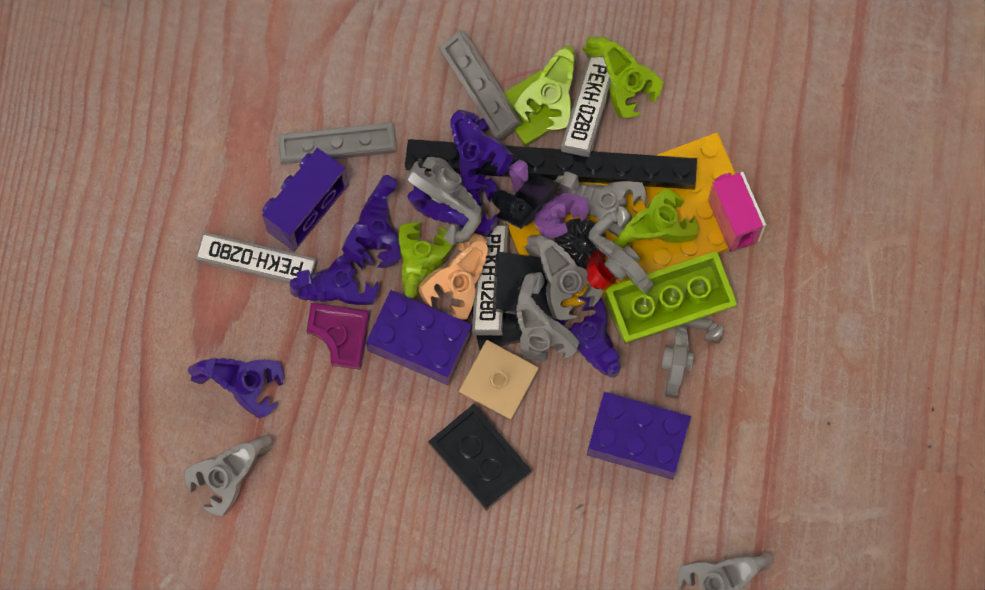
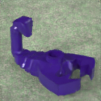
M464 110L454 112L450 120L454 143L457 146L456 149L460 154L459 166L466 189L475 191L490 187L489 185L482 184L486 175L479 174L475 176V172L482 169L483 165L491 161L495 156L490 166L498 167L497 174L504 175L512 162L513 154L497 139L485 136L483 132L489 126L484 118L479 120L475 113Z
M383 175L363 206L359 221L351 229L342 247L344 254L358 263H361L363 257L360 254H363L366 248L375 250L386 249L387 251L380 252L377 258L382 260L377 268L392 267L398 264L401 259L399 241L395 230L391 227L387 207V196L396 190L397 179L392 178L390 175Z
M491 178L484 179L482 184L490 186L486 189L478 191L467 189V192L472 195V198L476 200L479 206L482 205L480 198L482 192L486 193V197L490 202L493 194L498 191L497 185ZM415 185L413 191L407 196L418 212L433 220L449 224L456 223L462 229L469 220L465 214L458 212L449 205L434 201L430 195ZM485 212L481 223L474 233L488 237L498 224V215L496 214L489 220Z
M366 251L360 254L363 259L361 263H356L361 270L363 269V262L374 266L371 257ZM343 254L329 268L316 272L312 276L309 270L297 272V277L290 280V293L294 297L306 301L325 302L340 300L341 302L354 305H373L378 292V281L373 288L366 281L364 293H358V282L353 278L356 272L350 264L353 260Z
M578 297V301L586 303L582 311L594 310L596 313L591 316H585L581 323H574L568 330L579 341L577 349L585 357V360L591 363L595 369H598L600 373L614 378L618 376L620 371V364L618 362L620 357L606 333L607 317L602 300L600 298L591 307L589 306L590 297ZM553 319V320H555V321L561 323L563 326H564V325L566 324V322L568 321V320H557V319Z
M213 358L201 360L188 368L192 382L203 384L212 378L221 387L231 392L235 400L245 410L259 419L269 415L278 403L277 401L269 405L268 396L264 397L259 404L256 402L257 397L262 392L260 388L263 382H265L264 371L267 374V383L272 382L275 378L280 386L283 385L284 379L280 362L272 360H253L245 363L234 359Z

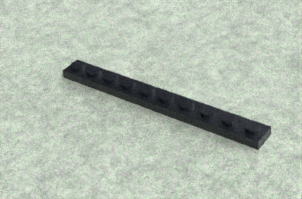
M408 139L405 169L410 170L417 161L419 168H426L422 165L427 157H435L446 160L456 173L461 174L459 166L460 154L454 142ZM506 146L513 154L510 166L519 159L526 162L528 165V178L533 173H536L550 180H556L558 176H563L567 171L576 174L579 182L610 184L630 181L640 182L643 186L695 190L697 158L591 151L590 157L561 152V149ZM495 156L491 161L486 162L482 169L475 172V175L510 177L509 168L504 175L497 174L498 167L490 166ZM426 168L425 171L431 172V169Z

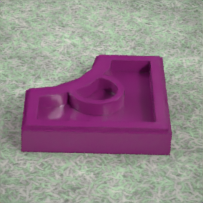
M311 303L306 330L307 334L318 337L327 345L331 355V366L361 370L370 312L368 310Z

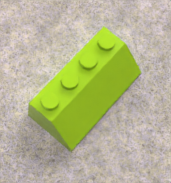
M717 251L648 273L646 277L653 282L654 287L647 294H644L631 280L612 285L604 292V299L613 324L625 344L737 307V302Z

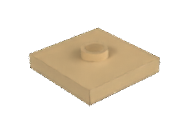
M486 340L458 393L511 420L539 367Z

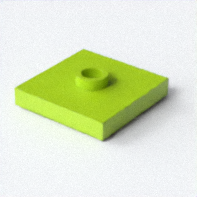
M542 69L504 92L515 111L514 105L529 85L539 80L541 72H543ZM529 100L528 105L535 113H526L528 122L516 111L523 123L513 131L523 146L527 147L550 133L552 130H546L545 128L555 123L549 117H560L562 112L559 110H549L548 105L539 106L534 100Z

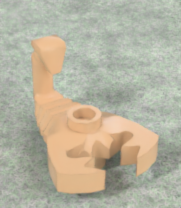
M474 233L468 242L456 243L455 246L462 252L449 265L437 268L418 285L419 293L428 306L432 307L431 296L439 298L434 289L436 284L440 286L444 293L450 292L451 298L459 299L461 304L458 306L447 304L452 310L451 313L447 314L460 320L468 319L474 303L475 284L482 273L488 253L486 238L477 233Z

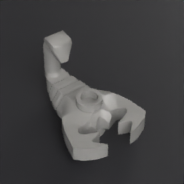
M427 157L422 165L431 169L429 174L432 175L430 177L424 175L426 168H419L418 161L415 162L407 175L408 181L430 195L434 201L445 203L469 218L462 230H459L458 225L453 223L445 234L444 239L450 245L468 242L481 223L482 209L461 184V177L446 160L441 158Z
M567 171L563 176H558L556 182L560 184L558 188L561 193H570L587 198L589 203L588 214L598 218V220L609 211H618L620 206H627L626 197L629 193L633 194L634 206L641 199L646 208V190L640 182L622 181L610 183L606 186L596 184L579 185L578 176ZM614 222L607 230L618 236L623 229Z
M620 206L618 211H609L591 228L588 238L609 259L604 265L619 281H622L627 276L644 294H647L654 287V284L646 277L647 274L636 263L640 257L628 245L623 249L618 244L601 236L614 222H618V226L623 229L633 218L627 209Z
M530 235L528 237V245L525 246L527 253L532 257H541L543 271L548 281L546 296L553 319L569 320L578 317L569 314L573 305L562 307L560 303L562 300L572 298L573 293L581 292L586 284L588 288L582 297H590L589 306L593 307L600 299L603 290L600 288L595 289L589 284L586 278L588 275L586 269L578 267L561 246H558L556 242L548 239L546 236Z
M541 272L528 273L523 280L516 310L518 324H520L522 331L520 338L522 354L528 359L546 361L548 352L545 350L549 349L550 346L558 344L556 352L563 353L562 359H566L575 354L579 341L565 326L547 316L535 304L531 295L532 293L538 294L545 283V278Z
M701 318L676 327L673 347L665 345L661 369L669 370L665 397L677 399L685 370L691 371L694 354L688 353L687 327L707 330L704 340L720 343L724 333L722 325L717 327V324L712 319Z
M263 435L239 446H234L218 457L208 458L195 463L184 470L186 485L190 492L196 490V484L198 486L204 485L202 473L207 485L223 499L212 496L209 498L212 505L206 504L202 506L203 508L218 516H223L229 512L240 492L241 481L248 473L253 460L257 455H265L273 448L271 437Z
M764 552L756 557L728 559L719 563L700 561L680 566L678 571L680 590L684 589L686 582L690 586L695 585L694 573L696 572L698 575V585L701 586L702 590H739L749 583L758 572L770 567L773 558L770 554H765Z

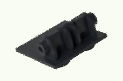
M533 173L515 195L504 190L496 191L492 196V202L500 210L497 217L522 229L523 226L533 221L535 213L539 208L554 197L555 190L560 184Z

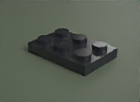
M475 404L471 405L428 441L432 449L486 511L532 473L528 465Z

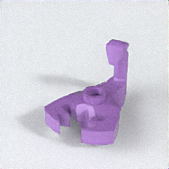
M520 159L509 167V174L515 194L524 185V181L528 179V165ZM555 193L554 197L549 202L543 204L535 213L534 223L539 233L548 239H553L567 233L566 223H563L565 217L571 212L572 219L580 216L582 222L589 212L587 198L570 193Z

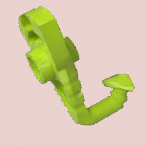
M589 36L586 39V45L582 50L587 57L594 58L603 55L607 72L611 79L609 87L610 96L617 117L631 118L641 114V112L633 111L637 104L636 102L625 104L627 98L635 96V92L643 89L645 84L646 86L642 93H650L649 101H656L663 88V81L646 66L638 65L631 54L625 51V48L608 38Z
M566 45L563 49H560L544 67L539 80L529 85L514 105L516 111L526 121L529 122L526 113H535L528 105L529 100H534L539 106L548 105L549 110H559L562 112L560 117H549L555 124L545 128L546 130L556 131L567 128L571 115V99L568 92L571 87L572 73L576 61L574 59L575 50L572 46Z
M665 188L653 198L646 209L639 212L628 222L613 243L618 244L624 249L627 245L631 246L629 242L643 239L659 238L665 242L693 241L698 235V223L695 216L690 221L684 218L679 223L675 208L676 206L680 208L684 200L672 190Z
M410 222L399 226V245L403 259L402 288L405 296L409 298L418 297L420 295L418 285L436 268L441 266L452 253L455 244L450 245L444 239L447 233L446 229L438 228L439 235L434 236V242L438 245L423 240H412L420 239V232L418 230L421 229L422 222Z

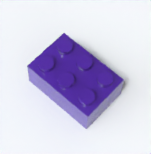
M318 147L312 154L307 153L299 164L300 169L294 176L289 175L285 179L279 195L276 198H270L262 209L264 212L262 217L267 232L294 252L348 187L345 167Z
M390 290L366 341L367 350L449 385L472 335V324Z
M604 392L589 442L587 456L673 480L691 416Z

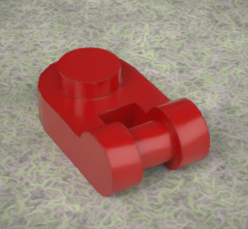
M597 249L586 260L588 263L586 268L588 275L586 278L593 288H600L606 291L616 282L617 278L605 267L604 264L607 262L604 259L605 255Z

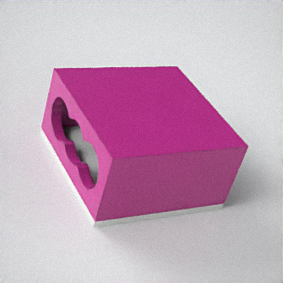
M744 173L720 175L712 183L708 202L731 253L760 242L766 223Z

